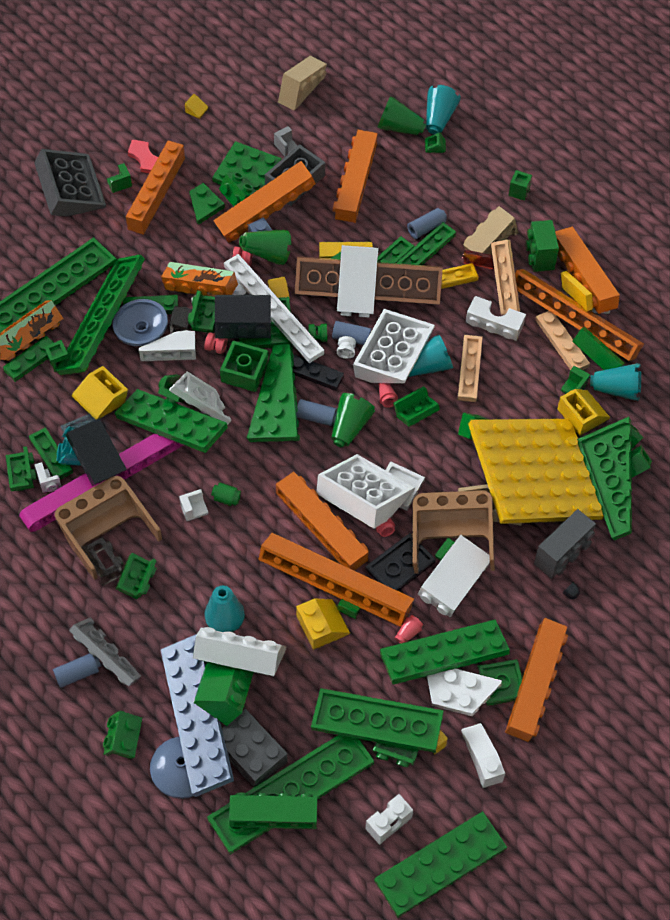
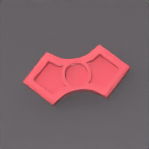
M131 141L128 156L140 163L141 172L150 173L158 157L150 152L149 142Z

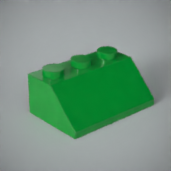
M206 662L193 703L214 718H217L225 726H228L242 714L254 672Z

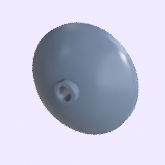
M138 299L126 303L119 309L113 319L115 335L120 341L131 346H144L158 340L164 334L168 325L165 309L159 303L148 299Z
M175 737L165 741L156 749L151 759L150 773L155 786L165 795L178 799L189 798L193 795L185 762L182 765L177 763L179 760H184L180 737Z

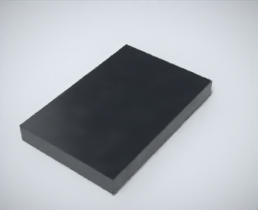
M100 418L65 434L92 486L127 470Z
M409 533L366 565L365 570L377 582L400 591L435 564L436 559L420 544L419 573L415 574L413 568V535Z

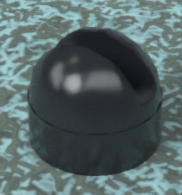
M572 582L564 590L563 594L569 599H575L580 594V588Z

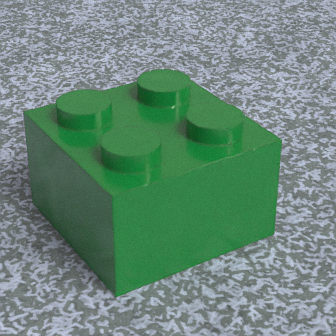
M553 220L531 222L530 229L527 230L528 240L525 241L526 251H529V265H532L533 272L555 270L559 246Z
M232 341L220 369L221 382L256 392L268 365V350Z

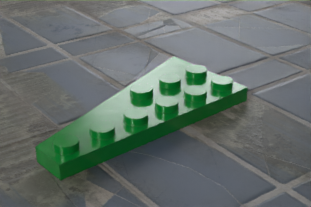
M290 344L273 345L247 435L249 442L300 441V435L298 434L299 421L297 420L296 413L298 408L296 388L294 386L293 348Z
M627 417L577 439L613 540L632 533L631 419Z

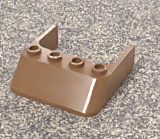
M120 476L110 477L63 504L55 511V518L69 545L94 580L98 578L96 569L82 550L89 542L133 517L142 519L158 542L162 540L160 528L126 481Z
M482 490L420 493L414 497L413 568L415 574L419 573V545L423 540L458 538L460 535L463 537H484L489 541L490 569L495 571L492 496L489 492Z

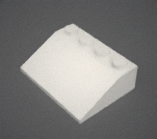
M384 309L353 364L355 377L371 383H405L435 325Z
M356 454L318 474L316 492L319 496L372 528H376L388 521L415 491V487Z
M205 627L200 628L196 635L193 659L274 676L286 651V646L276 644L270 640L261 641L252 636L243 637L235 635L233 632L215 631L213 628Z

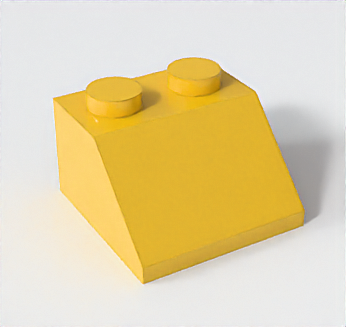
M314 598L296 606L297 619L313 650L350 635L333 599Z

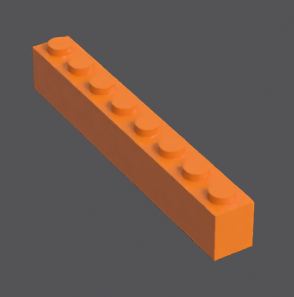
M525 269L516 270L515 278L518 292L577 329L581 330V328L586 327L605 346L628 361L636 359L644 343L591 310L586 311L578 302Z
M271 533L261 545L259 561L350 602L401 627L406 617L410 614L414 598L292 541Z

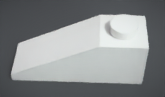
M176 331L140 347V360H196L195 331Z
M482 724L461 729L482 787L485 788L503 782L505 771L498 753Z

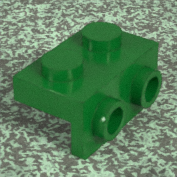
M240 172L226 173L219 188L220 192L233 207L256 192Z
M197 290L196 297L194 296L192 300L193 309L188 315V323L193 331L214 333L215 297L203 296L202 292Z
M165 375L161 378L158 385V393L167 397V401L176 404L177 402L183 403L185 400L170 392L169 389L180 379V375Z
M424 386L394 402L397 418L408 427L415 425L417 422L440 410L439 404L428 396L427 388Z
M27 446L23 447L24 452L6 455L11 492L34 488L33 480H37L35 468H31V464H34L33 453H29Z
M131 553L116 590L135 599L146 595L150 587L148 581L154 576L157 569L155 567L157 560L153 558L148 561Z
M118 711L110 716L107 722L108 734L103 742V747L105 748L104 755L108 756L113 753L133 759L136 754L142 717L123 711Z
M376 742L373 748L376 758L388 761L389 758L396 760L397 765L408 768L409 765L414 766L419 751L417 749Z

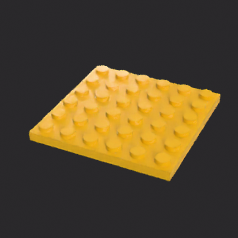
M568 419L471 420L468 423L500 524L565 521L577 509L591 520H602L604 518L601 510L602 506L598 502L595 487L592 485L590 473L583 460L584 456L578 446V437L574 426Z

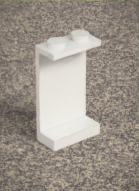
M342 245L337 311L341 312V315L351 316L352 313H359V317H370V314H374L378 248Z
M460 535L421 586L418 595L425 603L435 606L439 613L451 617L471 587L489 566V554Z

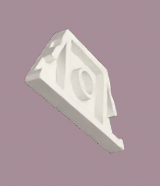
M188 371L169 389L170 392L184 399L189 405L200 409L202 413L224 421L227 425L231 422V418L224 415L222 411L225 409V406L220 400L217 390Z
M459 669L427 676L432 706L468 716H473L479 710V707L490 699L492 693L502 686V680Z

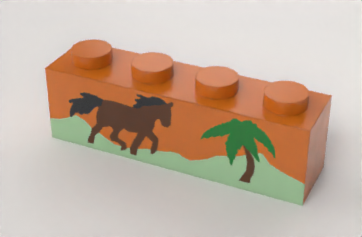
M169 262L161 276L165 290L196 294L198 290L202 292L203 296L232 295L238 286L234 271Z
M52 300L43 302L0 332V360L9 361L13 359L17 351L27 349L31 346V341L41 339L46 335L45 331L48 329L53 330L60 325L59 322L64 318Z

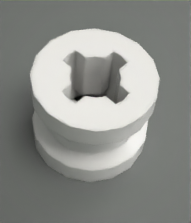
M349 336L340 337L338 339L337 355L344 359L353 358L355 356L356 340Z

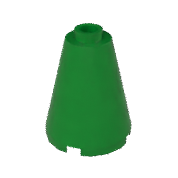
M390 96L377 128L418 135L423 133L426 124L423 123V118Z
M284 229L245 232L239 239V245L243 251L277 265H284L290 254V251H287V247L291 245V235L289 231Z
M342 393L339 399L331 439L334 441L333 444L340 448L350 445L375 412V407L369 401L362 397L359 400L355 399V395L351 393Z

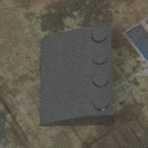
M48 149L40 150L34 164L51 215L67 217L106 207L89 154Z

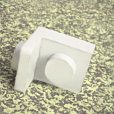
M42 462L34 464L43 493L53 492L61 488L58 475L50 477L48 468L44 469Z

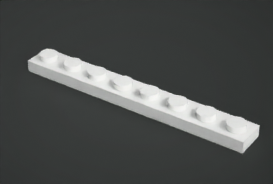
M239 254L224 262L226 270L234 271L237 282L249 295H271V321L309 363L324 355V349Z

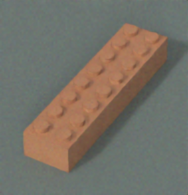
M298 256L295 294L338 297L341 259ZM377 262L374 300L440 304L443 267Z

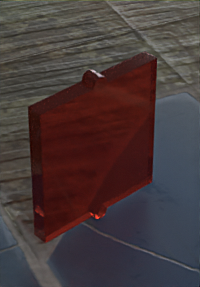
M464 250L462 255L463 263H473L474 266L494 269L493 255Z

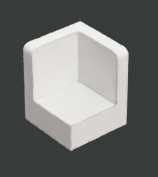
M201 489L179 496L180 506L186 521L208 514Z

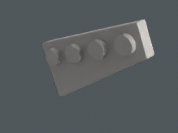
M91 617L71 627L69 631L73 634V637L78 642L83 643L88 648L90 654L98 657L106 669L113 671L121 683L129 687L139 680L141 675L125 657H119L118 648L114 644L107 643L104 639L106 634L101 629L98 631L93 626L95 622Z

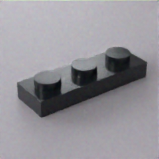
M293 354V373L295 376L337 391L344 378L343 372L313 361L309 363L305 358Z

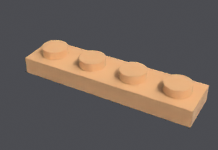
M510 240L491 243L501 315H505L509 308L520 312Z
M547 311L536 316L535 321L570 370L573 366L581 370L589 368L590 362L580 348L572 342V337L555 314Z
M464 335L458 400L476 402L482 348L481 336Z

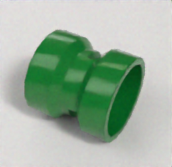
M308 324V332L315 340L327 342V324H320L319 326Z

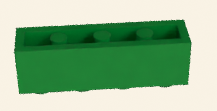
M236 793L235 795H230L229 825L230 827L317 829V797H313L311 794H302L300 797H296L286 793L279 794L278 796H270L267 793H259L257 796H251L247 793Z

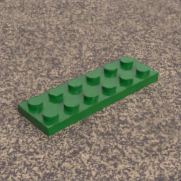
M139 389L115 412V416L119 420L204 453L211 448L228 428L227 423L169 402L166 399Z
M496 619L380 649V655L392 685L510 654V649Z
M320 688L311 729L436 753L444 710Z
M482 811L374 878V881L397 918L504 852L507 850V846Z

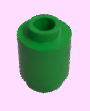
M219 482L218 485H214L211 496H214V501L229 506H237L241 491L237 490L238 488Z

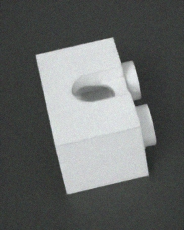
M398 794L388 802L387 808L381 814L377 811L366 820L365 829L380 845L412 818L413 809ZM398 819L397 823L391 827L390 825Z

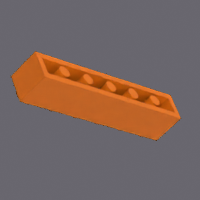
M357 130L356 136L352 137L351 146L353 148L348 151L349 162H345L344 172L346 173L341 176L340 185L342 187L338 188L336 196L338 201H334L333 212H335V219L356 223L377 147L378 133Z
M169 140L165 144L126 215L128 230L144 235L185 160L184 145Z
M300 161L213 221L227 242L230 243L248 231L249 224L263 217L266 220L269 215L281 210L285 204L296 200L303 192L309 191L316 183L303 162Z
M573 226L555 231L559 246V259L565 263L567 271L571 272L573 277L592 293L593 308H595L597 313L600 314L618 308L620 294Z
M292 472L276 483V494L341 565L355 571L368 561L369 550L366 545L356 539L354 532L344 526L341 518L331 512L329 505L319 499L317 492L307 486L302 476Z
M544 618L539 625L517 693L518 695L505 730L506 734L527 742L533 736H537L540 728L537 722L539 718L543 717L546 709L543 703L545 699L548 700L551 693L549 684L550 681H554L557 670L554 668L556 663L559 664L563 652H560L561 646L565 645L568 635L565 634L567 626Z

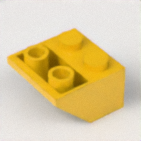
M102 366L87 375L73 392L72 397L97 420L122 406L126 401L128 389Z
M574 389L560 397L557 409L565 419L572 423L579 436L610 419V416L588 390Z

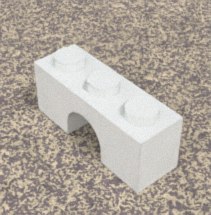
M475 296L467 311L466 323L517 341L524 326L526 314L509 308L504 316H494L490 312L492 302Z

